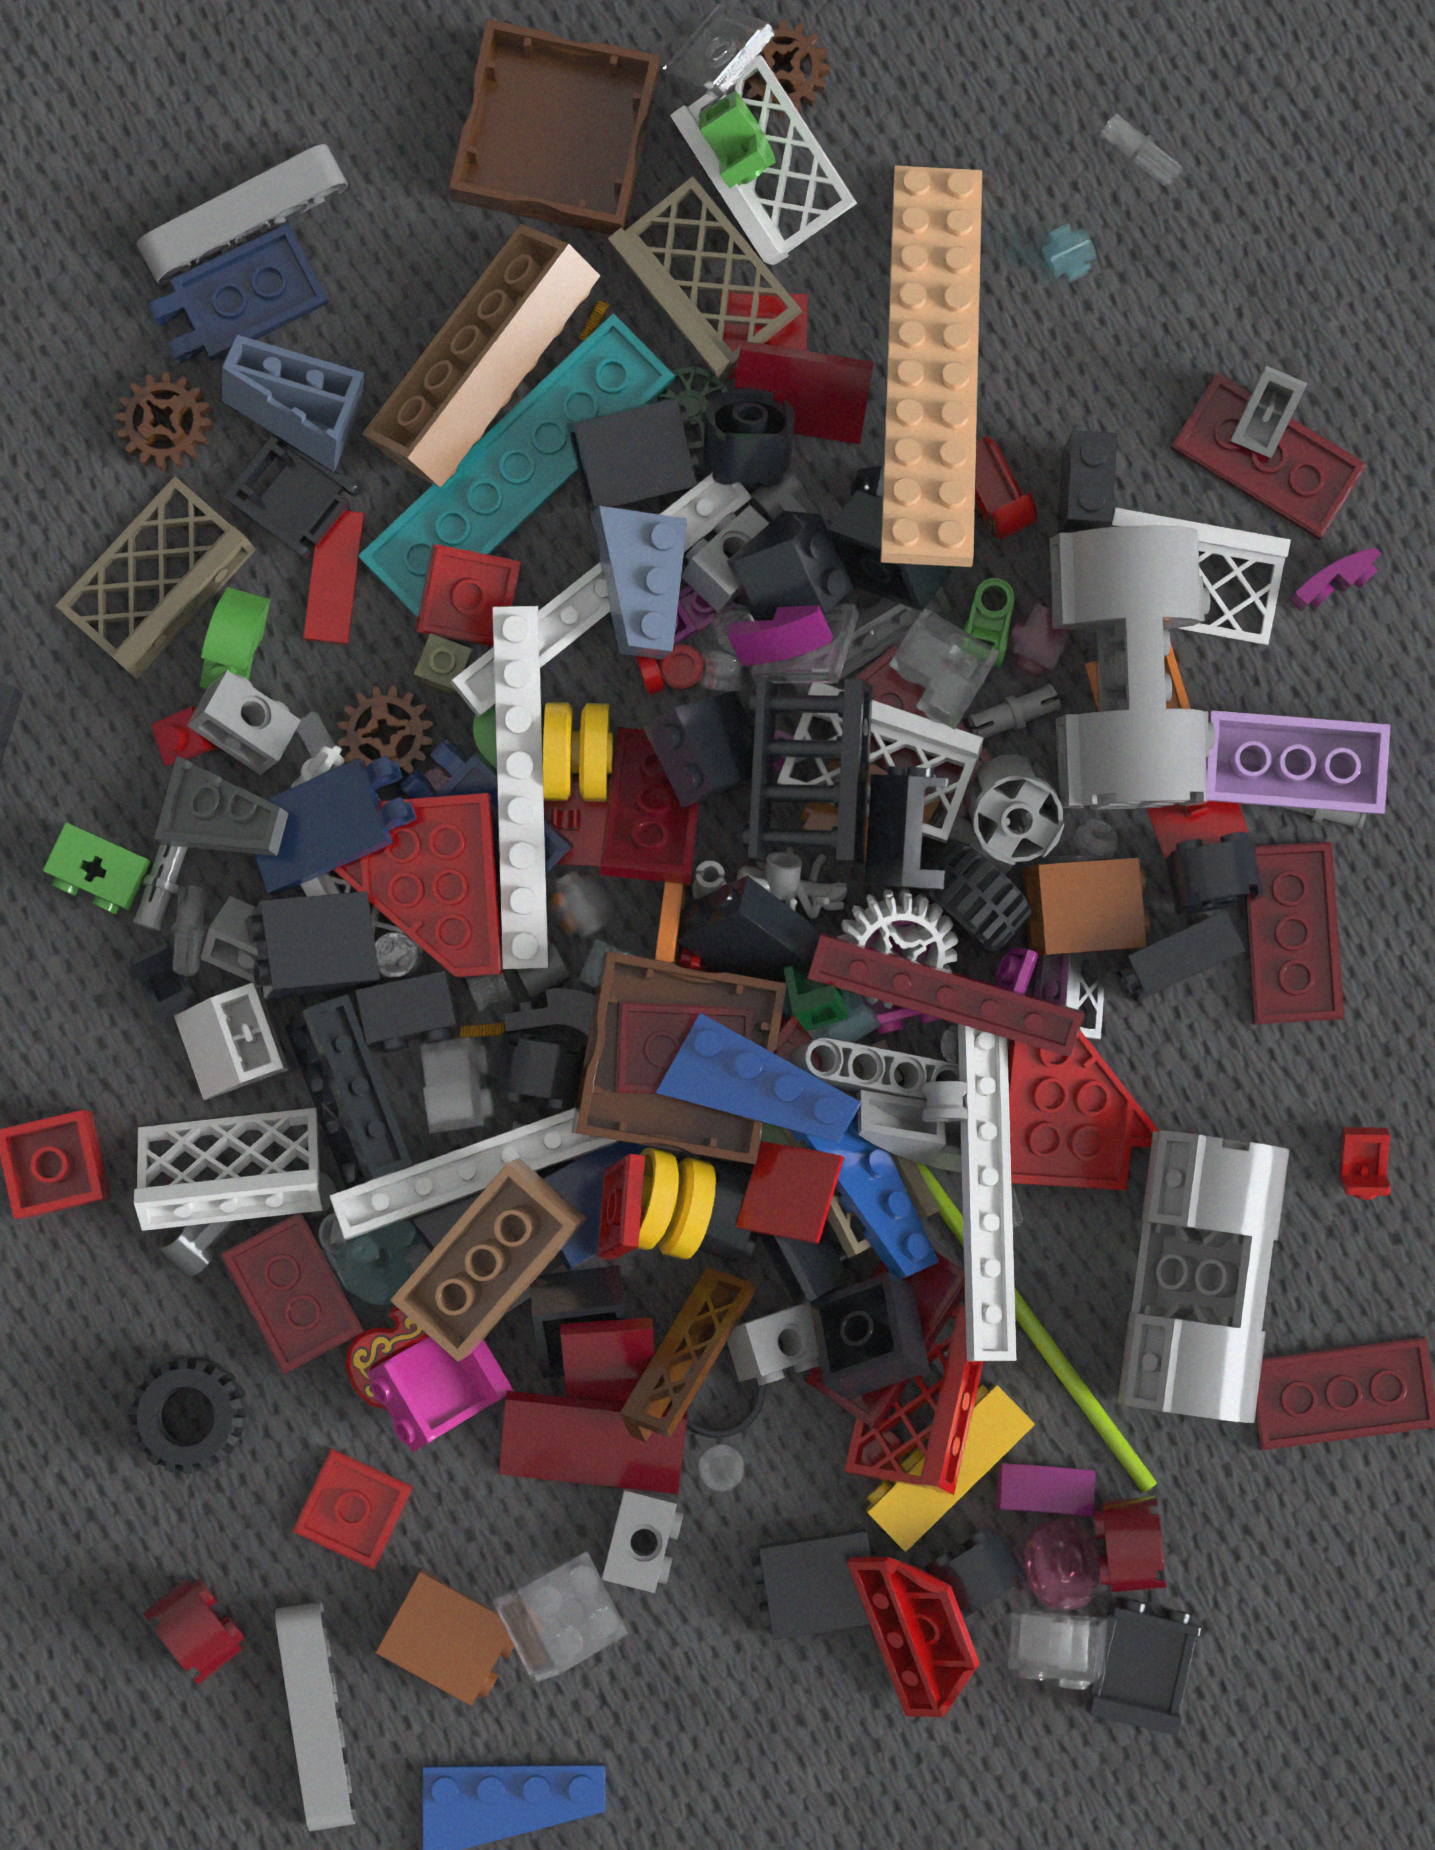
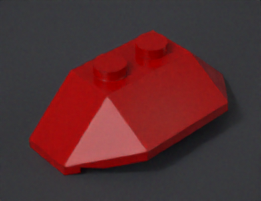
M851 1557L847 1561V1565L905 1716L944 1717L980 1664L951 1585L923 1569L891 1557Z

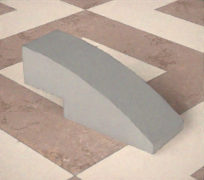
M860 1090L857 1093V1100L862 1102L857 1110L858 1135L900 1157L935 1168L962 1173L961 1122L939 1123L922 1121V1111L927 1107V1101L865 1090Z

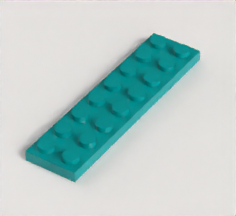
M613 313L467 452L458 464L456 472L446 480L441 488L433 484L358 555L359 559L418 618L432 543L491 555L578 472L566 423L650 403L659 393L665 390L667 385L669 386L675 380V375Z

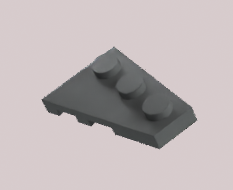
M177 755L154 839L162 845L277 856L289 813L279 806L241 787L239 788Z

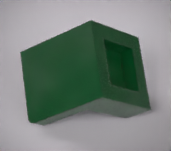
M793 965L784 967L792 1013L806 1031L849 1018L843 989L807 979L808 976L802 978Z

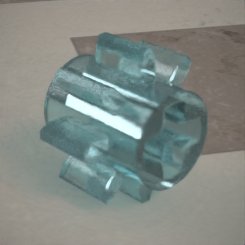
M1068 223L1050 231V236L1047 237L1050 244L1042 247V254L1053 276L1058 277L1066 273L1069 282H1072L1089 274L1088 270L1091 269V266L1088 262L1096 258V252L1087 232L1083 228L1072 232Z

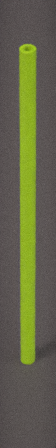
M916 1162L940 1209L938 1211L939 1215L964 1248L963 1216L926 1165ZM1014 1287L1015 1319L1141 1492H1147L1157 1484L1156 1480Z

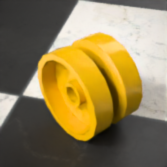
M546 702L543 735L544 801H567L572 792L573 773H579V791L584 802H607L608 774H612L613 732H610L609 703H586L581 712L580 731H574V713L569 702Z
M652 1147L646 1148L640 1154L645 1156L639 1245L637 1248L649 1250L658 1243V1247L663 1255L684 1260L689 1259L698 1250L712 1214L716 1185L714 1167L710 1162L691 1157L683 1158L677 1164L676 1158L671 1152Z

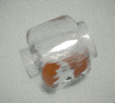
M573 871L553 884L557 891L549 898L548 908L565 935H578L580 940H584L611 924L609 916L614 911V904L597 876L585 875L579 877L577 871Z

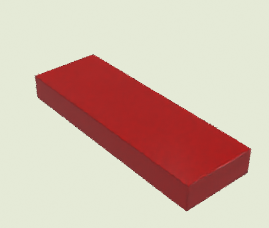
M345 511L318 546L315 545L304 640L349 645L359 566L358 555L361 550L365 514L362 512Z

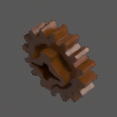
M781 19L779 29L773 30L768 21L764 22L762 35H758L752 30L748 32V41L751 46L739 45L738 55L744 60L735 61L734 72H737L758 55L762 56L784 91L789 93L787 94L800 114L803 101L810 107L815 105L816 97L813 91L824 93L826 89V82L821 78L829 76L830 65L820 62L827 58L826 47L815 49L818 35L813 33L808 37L803 36L804 24L799 23L793 31L788 29L786 19ZM776 43H787L790 45H781ZM807 59L811 65V75L808 81L805 79V74L800 70V67ZM777 63L781 67L787 63L790 64L789 73L787 74L784 70L775 73L774 64ZM760 72L759 77L756 79L753 74L745 80L743 90L749 89L746 99L763 102L767 82ZM773 93L771 103L781 105ZM776 110L777 118H782L784 111Z
M164 372L161 382L158 383L155 382L151 374L146 375L147 386L144 388L133 382L130 385L135 394L133 398L121 396L119 399L121 404L127 409L126 413L115 414L116 421L119 424L126 425L125 428L117 432L121 441L131 440L125 448L128 454L134 456L141 451L140 463L147 467L153 459H156V464L160 471H165L167 461L170 460L174 462L178 469L183 468L182 457L185 455L196 461L199 457L194 449L195 446L198 444L208 447L209 445L208 439L202 432L212 430L214 427L211 420L203 418L204 415L212 411L209 403H197L204 395L201 389L195 387L188 392L189 381L187 378L182 376L176 384H173L169 372ZM163 394L174 395L169 400L155 398V396ZM140 408L144 410L143 423L137 427V431L136 418ZM152 409H156L159 414L170 418L172 427L176 431L175 434L169 428H165L161 424L159 425ZM192 412L193 425L189 435L184 432L185 419ZM159 442L173 443L175 446L168 449L153 448Z
M373 686V697L368 700L359 692L356 694L360 705L356 709L348 705L344 707V710L350 716L349 722L342 721L337 724L340 730L347 732V737L337 741L338 746L351 749L344 757L346 763L359 758L365 761L366 766H368L372 760L365 757L360 749L374 748L380 752L381 757L388 756L390 762L396 760L400 770L404 769L411 775L415 772L412 765L415 760L422 763L428 761L421 752L422 748L434 746V741L425 736V732L433 729L434 724L432 721L421 720V717L428 711L424 704L413 708L412 704L414 703L415 696L411 692L400 699L396 686H391L388 695H383L378 686ZM389 706H395L404 710L410 715L412 720L404 719L399 721L391 716ZM371 710L372 718L366 727L358 729L361 719ZM385 723L392 730H399L397 734L390 736V744L384 745L379 738H372L375 737V734L381 732V725ZM414 739L410 751L400 759L399 750L405 741Z

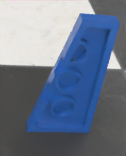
M702 1013L696 1019L656 1091L657 1094L838 1143L841 1141L862 1103Z
M857 1112L839 1143L789 1129L796 1141L798 1142L803 1139L810 1150L838 1154L844 1157L836 1184L837 1189L841 1193L838 1200L848 1213L852 1211L865 1227L863 1235L890 1273L903 1279L939 1262L890 1153L858 1135Z
M605 1764L423 1766V1850H463L605 1812Z

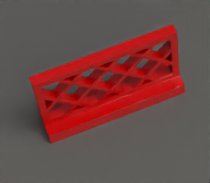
M961 1305V1308L956 1307L951 1315V1318H956L952 1335L940 1344L935 1340L931 1346L933 1349L927 1353L928 1364L937 1357L943 1364L945 1369L942 1380L928 1388L921 1375L914 1376L923 1393L904 1407L899 1399H897L894 1404L897 1412L883 1421L878 1430L870 1427L871 1431L867 1433L869 1425L856 1417L845 1472L928 1488L939 1493L955 1494L984 1362L967 1361L965 1306ZM949 1349L948 1356L946 1357L944 1352H946ZM937 1394H939L938 1401L934 1398ZM926 1402H929L935 1412L933 1423L919 1433L909 1415ZM903 1420L913 1438L893 1451L883 1433ZM877 1438L887 1456L873 1467L860 1465L863 1448ZM929 1438L928 1446H927L924 1441ZM917 1446H919L925 1456L921 1476L907 1474L899 1461L900 1458ZM890 1465H893L896 1471L885 1469L888 1468Z

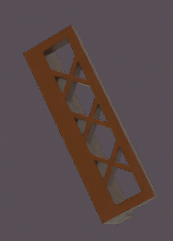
M706 1267L620 1412L631 1437L646 1442L652 1431L669 1438L671 1437L755 1294L756 1288L754 1283ZM730 1290L738 1292L733 1303L728 1304L732 1297ZM715 1326L716 1332L714 1333L712 1339L706 1341L709 1334ZM693 1363L694 1369L689 1377L684 1378ZM672 1401V1407L670 1408L664 1420H661L660 1418L664 1413L666 1407L668 1406L669 1402Z

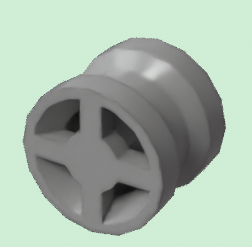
M958 1081L922 1083V1094L926 1097L927 1107L922 1111V1121L941 1123L968 1120L967 1109L963 1107V1096L967 1093V1083Z

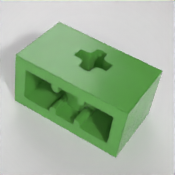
M65 823L43 871L54 877L51 883L52 886L76 896L79 888L95 895L92 904L117 914L119 907L131 911L143 886L144 876L148 875L153 863L142 856L69 823ZM102 860L101 867L107 871L104 879L95 877L91 882L92 875L86 872L89 864L97 866Z

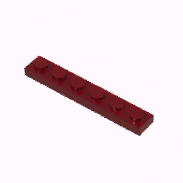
M824 933L820 934L807 978L1068 1057L1072 1056L1084 1017V1011Z

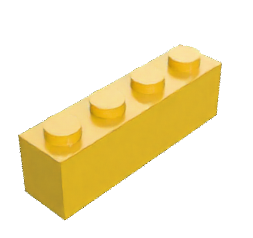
M993 1383L987 1389L981 1384L976 1394L955 1494L939 1493L932 1489L896 1482L890 1484L888 1481L883 1480L867 1496L871 1504L865 1510L906 1552L1035 1423L998 1385ZM917 1447L902 1461L901 1465L907 1474L921 1476L925 1456Z

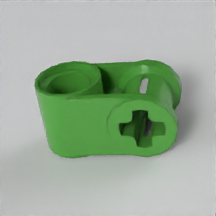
M990 578L978 586L972 598L968 620L966 619L957 658L964 660L966 656L988 660L993 662L994 667L1001 668L1010 631L1008 627L1014 605V592L1006 581L999 578ZM988 590L1000 592L1005 600L1004 608L999 611L987 610L982 604L981 595Z

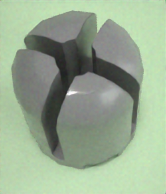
M1018 754L1000 755L985 762L976 771L980 783L970 781L966 792L967 809L982 848L996 860L1016 865V862L1030 861L1040 855L1046 856L1059 842L1064 828L1062 805L1047 771L1038 763L1031 767L1029 759Z

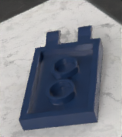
M289 223L170 279L174 292L150 302L148 307L157 327L175 319L183 312L186 313L194 331L168 342L169 350L178 366L194 358L204 350L210 361H213L229 353L237 335L256 340L328 304L329 300Z
M446 738L430 755L452 775V778L437 792L428 778L417 769L400 787L413 799L482 793L491 794L497 895L501 901L497 770L478 752L467 760L460 749L451 740ZM544 817L545 874H547L574 845Z
M384 756L366 766L365 761L357 758L266 799L289 813L278 855L254 854L268 894L276 896L392 844L393 841L389 831L417 819L412 802L404 803L401 797L387 802L382 808L379 804L375 789L403 778L396 760L390 762L389 757Z
M621 1141L590 1152L544 1178L550 1186L587 1218L557 1253L566 1270L597 1254L603 1171L629 1154L640 1155L644 1149L650 1146Z

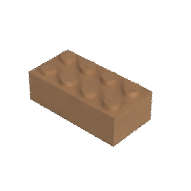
M520 1158L508 1162L390 1301L459 1362L477 1348L587 1218Z

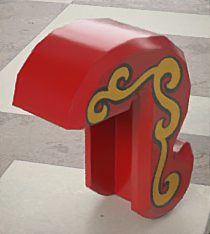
M985 436L976 441L975 508L991 535L1004 540L1034 525L1038 512L1031 493L1022 494L996 441Z
M397 1306L392 1308L389 1313V1317L395 1320V1327H374L359 1334L348 1348L345 1365L352 1387L360 1398L369 1405L387 1410L385 1405L379 1403L371 1391V1381L366 1373L429 1336Z

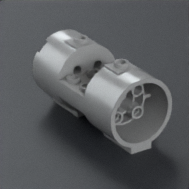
M1144 525L1098 528L1055 535L1050 538L1053 629L1066 628L1073 631L1096 632L1099 712L1066 714L1056 718L1058 793L1062 808L1077 809L1090 805V809L1161 808V806H1172L1175 803H1180V806L1207 803L1206 757H1210L1209 749H1213L1215 744V728L1212 722H1208V711L1166 709V701H1170L1172 696V681L1170 674H1165L1164 656H1168L1170 652V633L1168 629L1199 624L1205 621L1204 614H1208L1210 610L1209 589L1203 587V576H1199L1198 531L1193 528L1180 526Z
M1162 1130L1153 1132L1141 1220L1143 1227L1132 1310L1129 1312L1117 1403L1161 1412L1254 1423L1266 1331H1262L1273 1241H1278L1289 1157L1288 1149L1252 1142L1247 1144L1245 1142L1199 1134Z

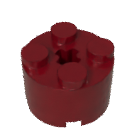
M1157 1496L1104 1500L1103 1509H1095L1096 1538L1106 1539L1107 1554L1100 1555L1099 1558L1101 1585H1111L1112 1592L1167 1588L1166 1577L1157 1578L1156 1571L1164 1570L1165 1566L1160 1515H1150V1507L1158 1506Z
M186 1578L145 1610L143 1615L147 1621L151 1620L154 1616L157 1617L159 1623L156 1625L157 1629L155 1632L186 1672L195 1666L198 1672L193 1675V1680L199 1685L243 1650L239 1642L245 1637L228 1614L220 1619L211 1606L216 1603V1598L203 1581L199 1578L194 1583H191Z

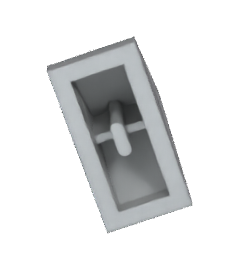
M1265 366L1255 381L1231 441L1272 458L1307 383Z

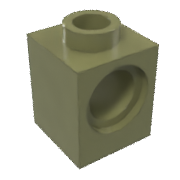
M430 633L414 672L417 682L459 698L460 694L450 682L473 664L475 659L473 650Z

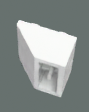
M250 983L211 997L174 1016L203 1100L289 1070L261 988L257 987L255 983Z

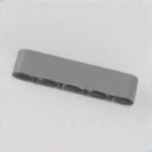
M326 144L314 146L155 228L138 240L137 247L157 284H166L170 282L168 278L180 271L183 273L207 262V257L219 251L224 254L247 242L246 237L259 230L263 234L286 222L284 217L298 210L301 214L325 201L323 197L336 190H338L339 194L348 187V183L329 147Z
M818 1038L798 1045L791 1052L789 1062L836 1089L852 1093L865 1090L926 1101V1097L922 1094V1083L935 1082L937 1075L943 1081L959 1082V1064L830 1038ZM812 1050L816 1051L822 1060L820 1071L812 1066L810 1060ZM854 1059H857L863 1067L862 1079H859L853 1072L852 1064ZM896 1067L904 1075L905 1082L903 1087H900L895 1081L894 1071Z
M321 1601L276 1608L275 1610L277 1636L307 1827L310 1832L356 1823L355 1809L351 1810L349 1793H352L348 1764H344L342 1748L345 1747L341 1718L337 1719L335 1702H338L334 1673L330 1674L328 1657H331L327 1628H323L321 1612H324V1607Z

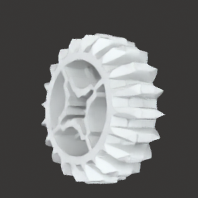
M903 888L898 899H894L891 890L885 889L883 893L884 900L877 902L874 896L868 894L866 899L869 907L864 910L854 905L852 912L856 921L843 920L841 924L847 934L837 936L840 939L865 946L870 935L876 929H879V938L874 944L869 946L871 948L899 956L892 949V944L889 940V936H892L895 943L899 944L902 948L901 951L904 958L915 961L919 954L927 950L926 945L931 943L929 952L922 963L952 972L950 966L946 963L957 961L958 955L955 949L951 947L957 944L958 939L955 932L949 931L953 923L949 916H941L943 910L940 905L935 902L928 905L929 900L923 893H920L912 900L910 891ZM908 920L920 925L916 926L913 923L906 927H898L892 921ZM866 996L867 1001L872 1005L878 1001ZM883 1001L884 1006L891 1009L893 1004Z

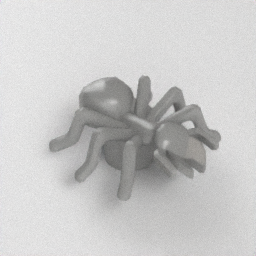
M788 847L786 852L769 854L766 857V863L756 861L757 867L743 866L737 872V880L748 875L778 899L786 900L785 904L794 911L797 904L795 897H798L810 919L818 916L821 907L827 910L843 909L844 903L841 901L847 894V883H817L820 869L827 859L823 854H820L814 861L808 880H800L802 860L794 854L792 847Z

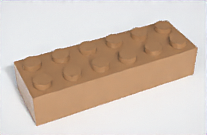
M520 224L362 435L392 462L441 488L446 480L456 472L458 464L473 444L481 439L485 428L498 411L508 403L511 394L525 375L536 366L538 358L553 338L558 336L563 330L565 322L577 306L588 297L592 286L599 279L600 275L570 244Z

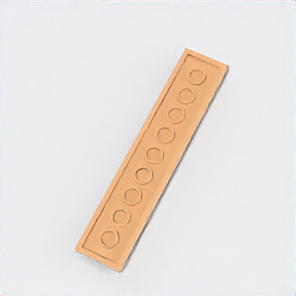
M912 166L894 167L881 562L972 567L974 552L982 170Z

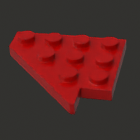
M482 793L404 799V803L412 802L417 819L390 830L392 844L336 868L334 871L358 892L367 891L369 902L455 977L503 974L491 794ZM379 801L381 808L389 801Z
M1079 1030L1071 1057L1009 1039L1008 1084L1011 1183L1126 1190L1131 1146L1151 1148L1153 1132H1159L1153 1122L1081 1030Z

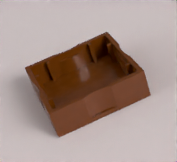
M487 19L474 75L473 103L467 121L462 128L449 186L452 202L608 235L614 234L621 227L625 231L660 74V55L599 42H574L555 36L547 31Z
M607 951L603 953L571 1133L756 1164L763 1122L664 1095L614 1093L618 1002L755 1008L754 1043L774 1053L777 1046L787 984L725 972L709 973L679 967L670 962Z

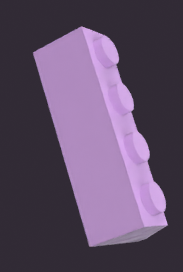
M1212 710L1208 713V722H1212L1215 728V744L1213 749H1209L1210 757H1206L1208 801L1385 814L1390 724Z

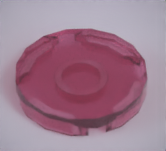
M1058 1518L1037 1525L1030 1534L1024 1551L1025 1572L1030 1588L1039 1601L1052 1610L1069 1611L1087 1605L1092 1597H1089L1092 1589L1098 1587L1100 1580L1099 1555L1095 1542L1089 1533L1083 1534L1077 1527L1081 1525L1070 1519Z

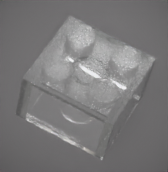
M587 1551L557 1563L492 1600L533 1683L563 1673L628 1634Z

